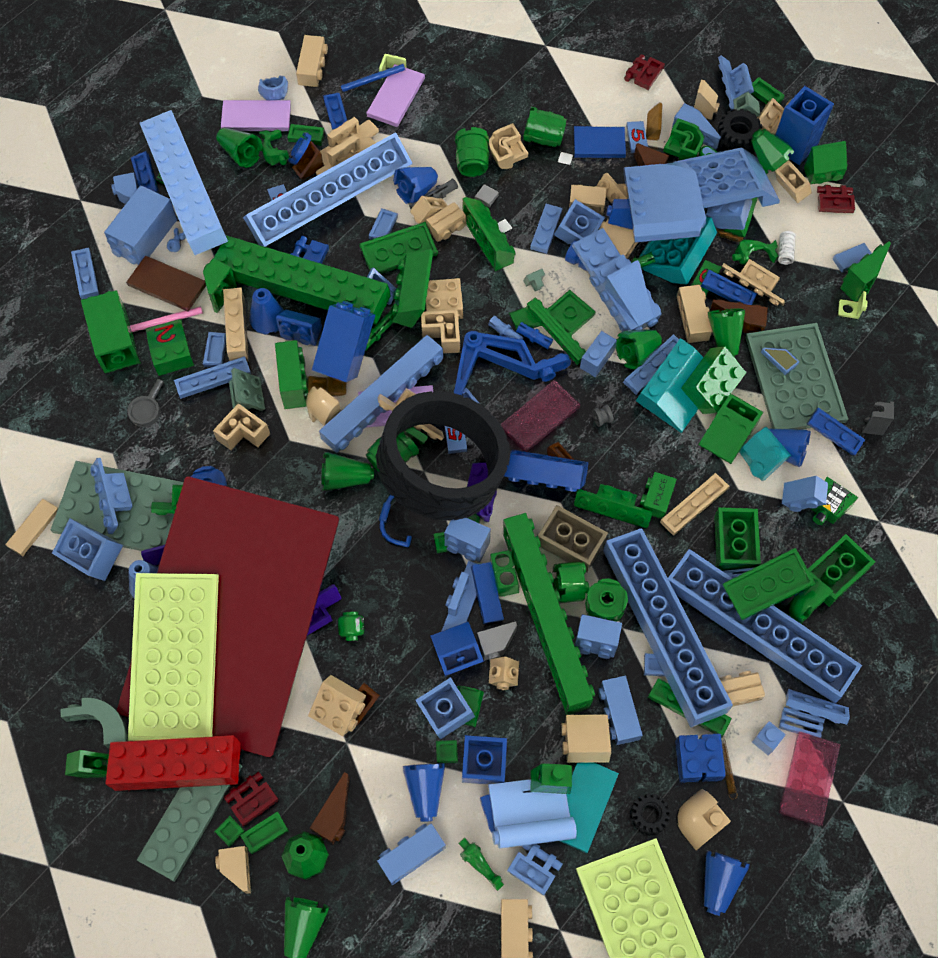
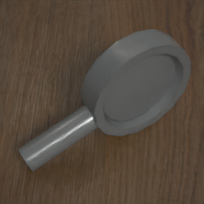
M156 380L148 396L137 397L129 404L127 409L128 417L134 425L148 427L159 419L161 412L155 398L164 383L162 380Z

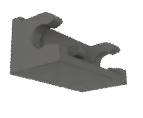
M891 401L890 403L876 402L874 404L875 407H881L882 410L881 412L873 411L871 417L865 418L864 421L867 423L862 428V433L883 435L894 420V402Z

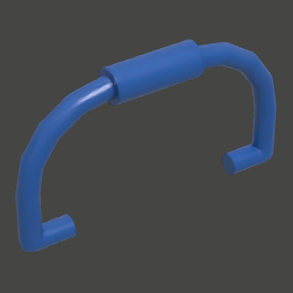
M389 495L386 502L383 503L379 517L382 536L388 542L395 545L409 547L412 539L411 536H407L406 542L391 538L384 528L391 506L390 503L394 496Z

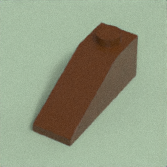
M345 772L310 827L312 832L333 845L336 840L339 842L345 833L343 828L345 826L350 780L349 775Z

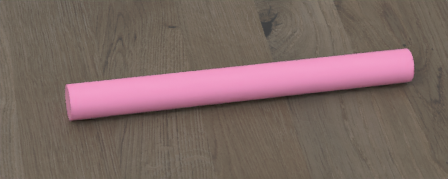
M200 306L189 311H182L130 325L132 332H136L174 320L203 314Z

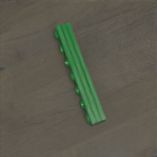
M535 297L528 302L526 309L576 365L581 363V359L586 352L585 349L581 348L579 343L572 338L571 334L565 331L564 326L557 322L556 317L550 314L549 309L545 308L540 300Z

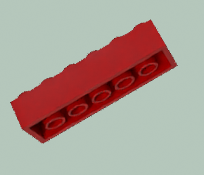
M234 735L110 742L106 785L114 791L238 784L241 743Z

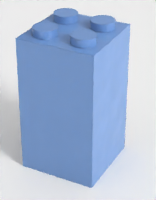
M140 185L104 233L115 256L123 257L131 264L139 265L145 256H151L175 224L177 217L169 198Z

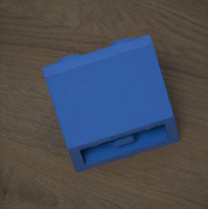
M284 310L277 315L276 320L281 337L288 341L297 340L304 345H316L322 329L320 318L290 310Z
M469 622L430 635L445 676L484 662Z

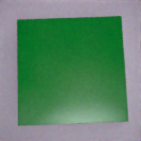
M571 290L567 291L548 308L550 314L556 317L557 322L562 324L565 331L569 332L571 336L596 313L595 310Z

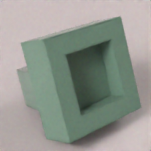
M543 269L526 275L523 280L526 287L531 285L535 292L542 289L544 286L542 279L545 273Z

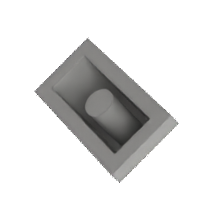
M516 621L477 633V640L484 661H490V659L500 658L504 655L516 633Z

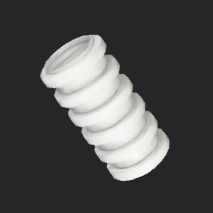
M784 231L780 234L778 261L784 265L794 262L796 235L791 231Z

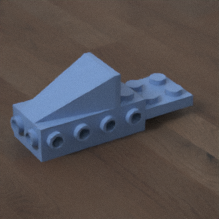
M604 228L572 244L574 251L590 274L591 284L597 290L601 300L609 309L611 316L614 317L622 332L643 330L659 322L661 309L658 304L654 303L650 291L646 288L639 261L631 263L624 254L620 255Z

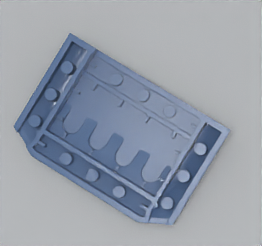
M686 162L623 168L635 242L700 236L701 229L706 224V215L696 171Z

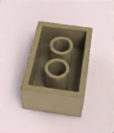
M558 505L555 506L538 534L541 548L568 563L584 562L587 573L608 536V532Z

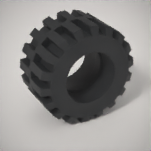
M744 109L728 111L720 119L717 133L721 136L719 148L724 149V151L743 148L752 153L754 151L751 141L752 135L757 130L762 129L760 119L756 118L757 116L751 114L748 110L747 112Z

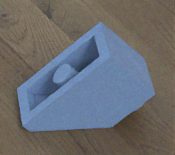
M134 172L114 176V184H111L114 195L117 194L119 200L125 204L139 188Z

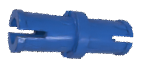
M523 322L520 323L516 330L517 333L530 339V342H535L547 350L553 342V339L540 333L539 329H533Z

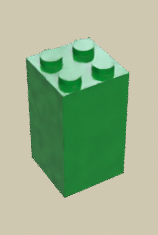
M108 291L105 294L81 300L94 353L104 373L141 363L127 312L118 291Z

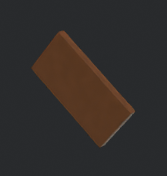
M148 256L143 258L126 282L129 287L185 311L191 309L206 287L205 280Z

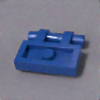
M301 236L300 240L295 244L293 253L290 255L299 257L301 252H305L304 259L322 264L329 246L314 240L311 241L310 245H307L308 239L305 236Z

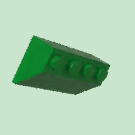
M468 197L462 198V208L466 214V226L493 269L498 271L513 264L514 256L516 255L512 245L509 246L504 232L501 233L497 221L492 219L489 208L484 206L480 200Z
M428 249L407 253L404 259H400L398 264L400 273L397 275L395 282L398 286L393 295L395 304L391 308V314H393L392 322L413 328L424 312L433 250Z

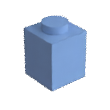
M768 721L752 743L769 756L786 734Z

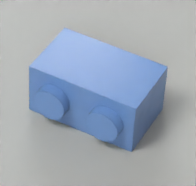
M601 331L583 355L580 369L596 377L615 351L617 340Z
M818 476L784 483L782 504L794 512L826 505L828 483Z

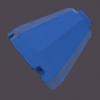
M404 167L396 169L393 181L394 185L398 184L399 187L396 189L397 194L405 204L414 203L437 183L438 174L432 167Z

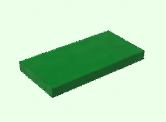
M426 222L359 244L369 271L371 268H374L380 274L397 269L400 259H404L407 253L431 249L433 250V256L438 255Z
M794 548L722 585L740 619L744 620L814 586L816 583L797 549Z

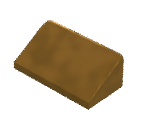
M660 102L647 113V140L658 141L660 138L663 105Z

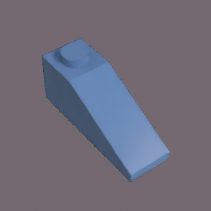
M684 103L674 117L672 128L678 118L699 126V130L703 133V144L717 150L721 136L699 110Z

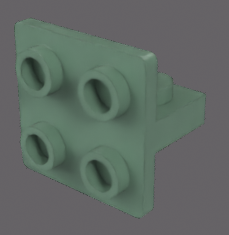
M233 368L231 370L232 380L229 381L233 408L239 403L247 410L251 408L260 411L265 410L260 378Z

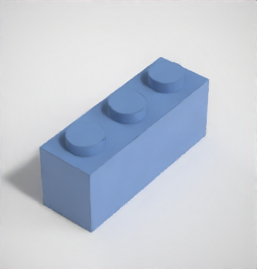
M626 676L603 680L600 688H598L600 700H604L605 703L603 711L604 715H608V720L610 721L609 734L611 740H615L616 745L640 740L643 735Z
M432 823L428 826L423 824L415 830L416 834L411 838L408 836L404 837L397 843L398 847L392 851L389 848L379 855L380 859L377 862L392 886L446 849L444 841Z

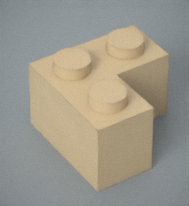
M458 310L423 312L421 315L422 337L424 338L428 335L430 338H441L443 353H459Z
M239 403L213 430L217 441L229 450H232L243 437L256 447H259L270 435L268 425Z

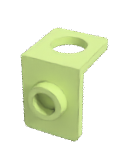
M384 54L379 72L392 68L394 64H404L405 68H407L406 59Z
M863 291L858 302L841 299L839 301L838 316L859 319L861 313L866 311L867 308L866 292ZM849 305L853 311L847 313L843 310V306Z

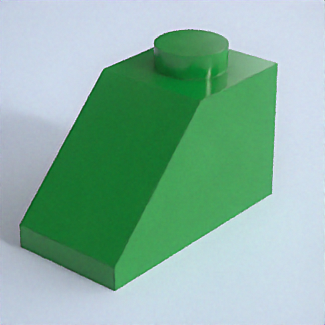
M85 750L67 754L65 775L82 778L106 777L109 754Z

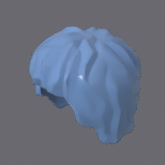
M279 75L278 78L273 77L270 79L266 78L263 81L262 79L259 80L258 92L265 100H283L288 91V81L285 76Z

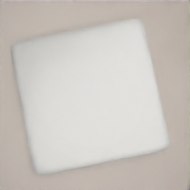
M561 152L558 162L570 165L573 155Z
M506 219L498 223L501 233L512 229Z

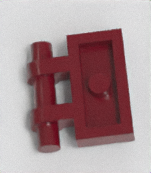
M640 54L633 61L632 67L626 71L624 80L629 82L635 78L634 84L649 91L664 69L665 63L652 57L645 61V56Z
M831 185L817 186L819 212L854 213V195H847L853 193V187H846V185H840V187H831Z
M259 771L252 776L246 777V781L237 787L231 788L230 792L224 796L227 803L234 799L238 802L231 809L243 826L279 801L267 782L261 786L257 785V782L263 778ZM251 787L253 792L242 798L241 794Z

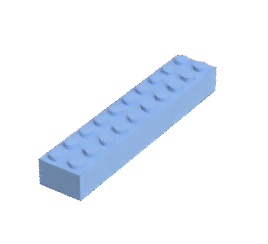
M167 111L140 122V126L194 255L228 242L172 111Z
M395 132L250 212L243 218L257 243L265 247L394 175L396 169L408 167L413 163Z

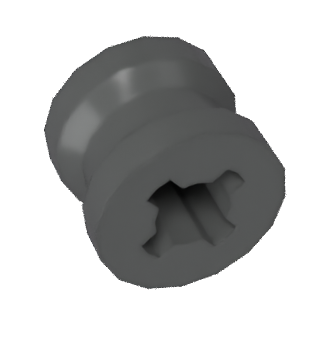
M604 405L601 409L595 408L592 410L594 421L598 427L606 422L611 423L614 421L609 405Z

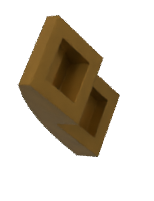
M308 376L307 378L308 393L315 386L317 390L321 387L331 396L346 395V382L330 376L327 378Z

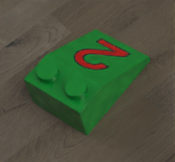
M181 319L146 328L149 350L158 376L194 366Z

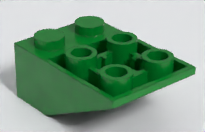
M890 242L884 245L880 244L872 254H866L859 263H853L847 269L848 274L843 278L844 282L840 289L852 301L857 302L863 291L866 292V295L869 293L891 244Z
M730 393L698 445L732 464L742 446L759 423L764 412Z

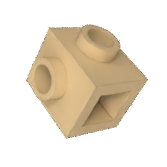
M508 657L490 659L489 684L497 686L499 690H508L509 687L518 686L519 661Z

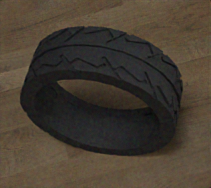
M444 391L418 393L397 405L387 419L376 453L377 469L380 471L378 474L389 494L394 496V499L404 508L418 515L422 514L423 517L434 520L449 521L468 518L481 511L491 502L508 469L507 465L509 466V442L506 440L507 436L498 420L491 415V412L472 399ZM437 424L453 428L466 435L480 449L486 460L488 477L478 484L464 488H447L432 484L419 477L407 466L398 450L396 438L408 428L417 425Z

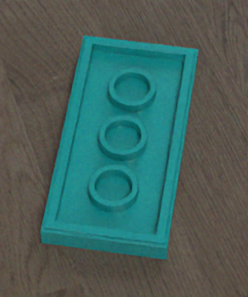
M594 762L577 763L572 774L571 794H566L570 817L574 818L576 824V839L562 840L560 842L588 853L619 773Z

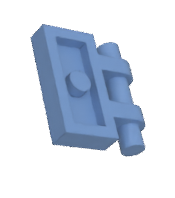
M538 844L523 845L522 847L529 851L527 856H524L518 852L507 872L544 896L555 878V875L550 873L549 869L553 867L559 871L563 863L558 861L557 857L553 854L549 855L541 850ZM534 856L545 862L543 867L532 861Z

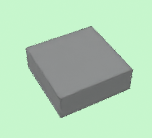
M483 185L475 195V199L482 201L485 206L490 208L499 196V192Z

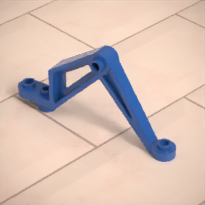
M470 331L464 336L454 393L463 394L478 357L530 379L541 378L543 382L552 380L556 376L555 372L570 366L571 360L567 354L560 353L548 360L542 359L535 364L524 340ZM492 346L517 351L521 361L486 347Z

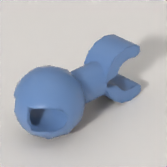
M178 228L174 229L175 237L167 242V249L174 253L180 250V241L186 239L184 231L179 234Z

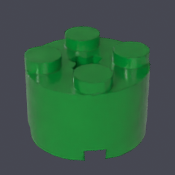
M569 562L554 564L552 573L556 572V577L553 578L554 591L558 590L561 599L559 604L584 601L585 593L589 591V583L585 581L584 577L586 573L585 563Z

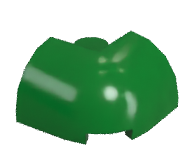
M678 118L671 130V135L664 146L663 152L679 157V161L696 157L704 141L703 133L699 130V126Z
M814 579L816 583L814 586L795 594L788 604L787 615L802 624L832 594L833 590L825 583Z

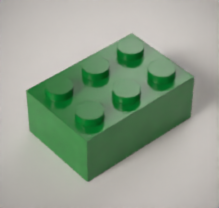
M297 340L275 343L277 371L284 409L307 407L308 388L303 349L298 346Z
M725 346L710 348L681 389L702 414L718 413L730 393L734 391L746 374V371Z
M718 507L714 516L716 567L723 571L754 568L761 565L758 509Z
M845 534L813 563L808 570L813 579L825 583L833 590L832 594L824 601L830 607L874 565L875 561Z

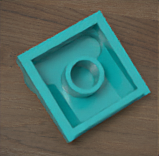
M767 427L757 432L742 446L739 452L750 466L752 475L761 481H765L791 456Z

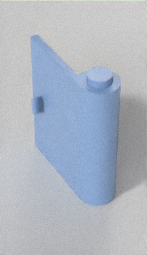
M531 779L489 784L488 788L495 831L492 832L494 845L497 844L500 849L576 839V824L574 818L570 817L566 794L530 792Z

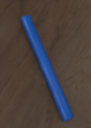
M401 64L341 85V89L345 92L405 71V66Z

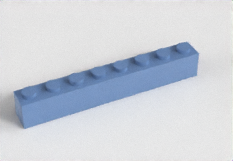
M426 335L319 430L321 440L336 453L344 450L354 437L356 438L361 435L366 426L372 425L381 413L386 412V410L379 406V394L393 402L397 401L405 388H413L417 380L425 377L434 365H438L443 360V348Z

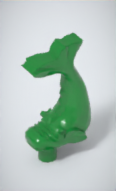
M277 129L272 132L268 130L260 131V137L264 139L262 153L266 162L270 163L271 166L277 163L285 165L287 159H289L288 151L279 150L277 147L272 148L270 143L282 137L281 130Z
M742 240L735 250L736 254L732 255L733 261H740L741 265H746L752 251L764 250L774 263L778 257L776 252L777 242L775 240L771 244H765L756 240Z
M463 838L458 843L464 849L460 853L464 862L467 861L474 869L481 873L498 891L504 885L501 876L496 875L482 855L480 847L474 842L470 844L466 838Z

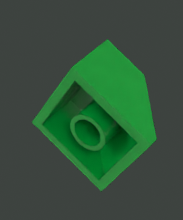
M845 141L813 146L804 166L810 185L843 179L847 170V148Z
M212 258L210 263L205 265L203 274L214 312L218 313L224 305L223 289L236 288L237 285L232 268Z

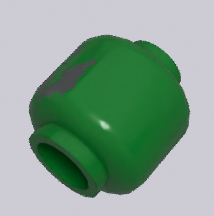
M343 612L342 616L338 618L339 636L346 637V641L358 640V636L364 634L363 616L359 615L358 612Z

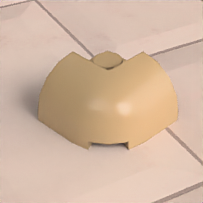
M513 123L493 132L489 139V148L491 155L501 169L512 168L513 163L528 157V151L521 142V135Z
M315 386L311 388L306 400L309 418L313 423L319 420L325 426L341 411L340 403L321 387L318 390Z
M700 789L684 802L677 816L680 831L695 850L699 849L731 822L717 805L718 802L704 789Z

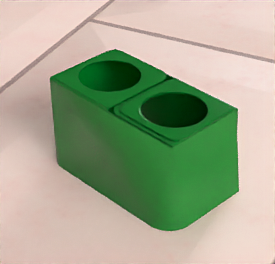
M510 550L490 554V562L493 568L498 595L503 597L519 593V583ZM509 558L508 565L504 567L498 566L495 562V559ZM510 572L514 576L513 583L510 585L502 584L500 581L501 574Z

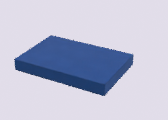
M574 126V158L626 157L625 127Z

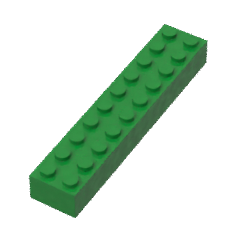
M227 235L228 242L221 244L214 256V259L232 268L235 281L257 289L265 288L270 293L328 310L330 305H334L337 302L347 301L353 303V307L358 309L365 307L371 310L370 313L376 314L373 322L374 325H377L391 297L387 283Z
M527 513L519 514L503 520V536L507 548L511 552L515 571L565 714L572 715L590 709L593 697L595 696L594 689L591 684L588 685L586 677H588L585 665L581 666L579 660L581 658L578 646L574 647L572 641L574 634L571 627H567L565 622L567 615L565 609L560 608L559 602L561 599L558 590L554 591L552 573L547 572V559L545 554L540 552L541 543L539 537L534 536L533 520L531 518L528 519Z

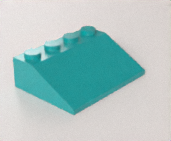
M706 217V224L702 227L699 237L649 241L640 257L652 252L656 262L641 269L671 283L687 285L717 234L712 217Z
M680 338L640 393L636 402L682 433L698 408L681 388L701 362L703 356L693 346Z

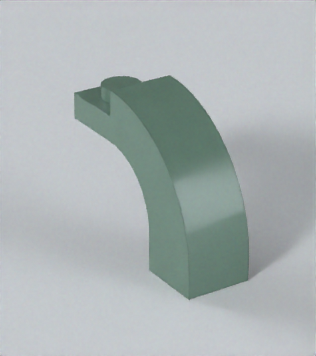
M82 698V706L72 704L68 705V708L61 709V718L66 722L85 719L100 721L103 727L104 745L108 749H110V742L128 741L126 722L111 705L102 700Z

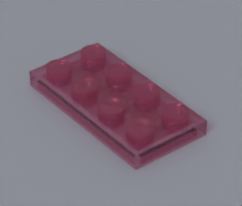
M553 380L501 425L505 433L524 452H528L578 410L580 403Z
M798 732L779 810L780 814L820 827L823 825L840 744L807 733Z

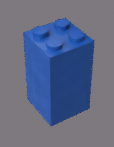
M806 86L785 106L776 132V136L789 143L793 148L794 153H789L788 156L790 160L798 165L809 155L811 148L819 144L834 103Z
M347 301L330 305L312 370L344 382L357 378L376 314L370 313L371 310L365 307H360L359 309L353 307V303Z

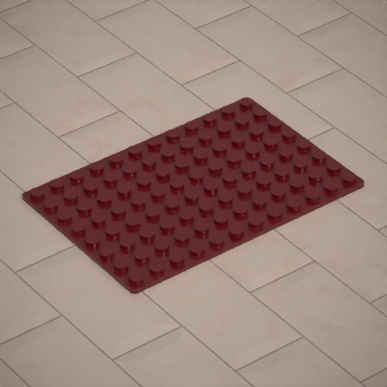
M186 477L157 574L219 575L212 737L234 735L241 743V750L272 757L339 524V517L193 477ZM132 659L117 707V712L129 717Z

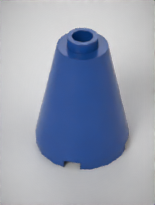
M265 288L254 291L249 315L252 328L264 335L279 331L276 317L284 311L270 291Z
M769 429L791 454L786 462L801 467L807 453L806 447L809 445L811 431L801 429Z
M445 763L403 766V773L415 817L420 818V822L433 821V817L437 816Z
M707 850L704 906L708 908L707 912L720 916L721 912L725 913L750 864L745 862L744 866H741L740 860L719 853H715L714 857L711 856L712 852Z

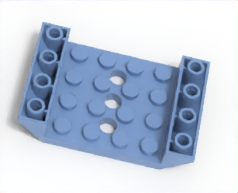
M743 148L673 162H686L696 171L704 208L758 197L762 207L780 203L758 158Z

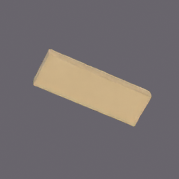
M42 499L5 545L21 556H24L56 516L58 507Z

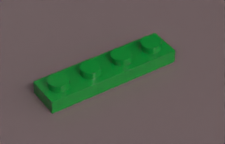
M658 678L648 698L686 718L670 685ZM724 714L701 723L699 726L713 734H721L722 738L732 718Z

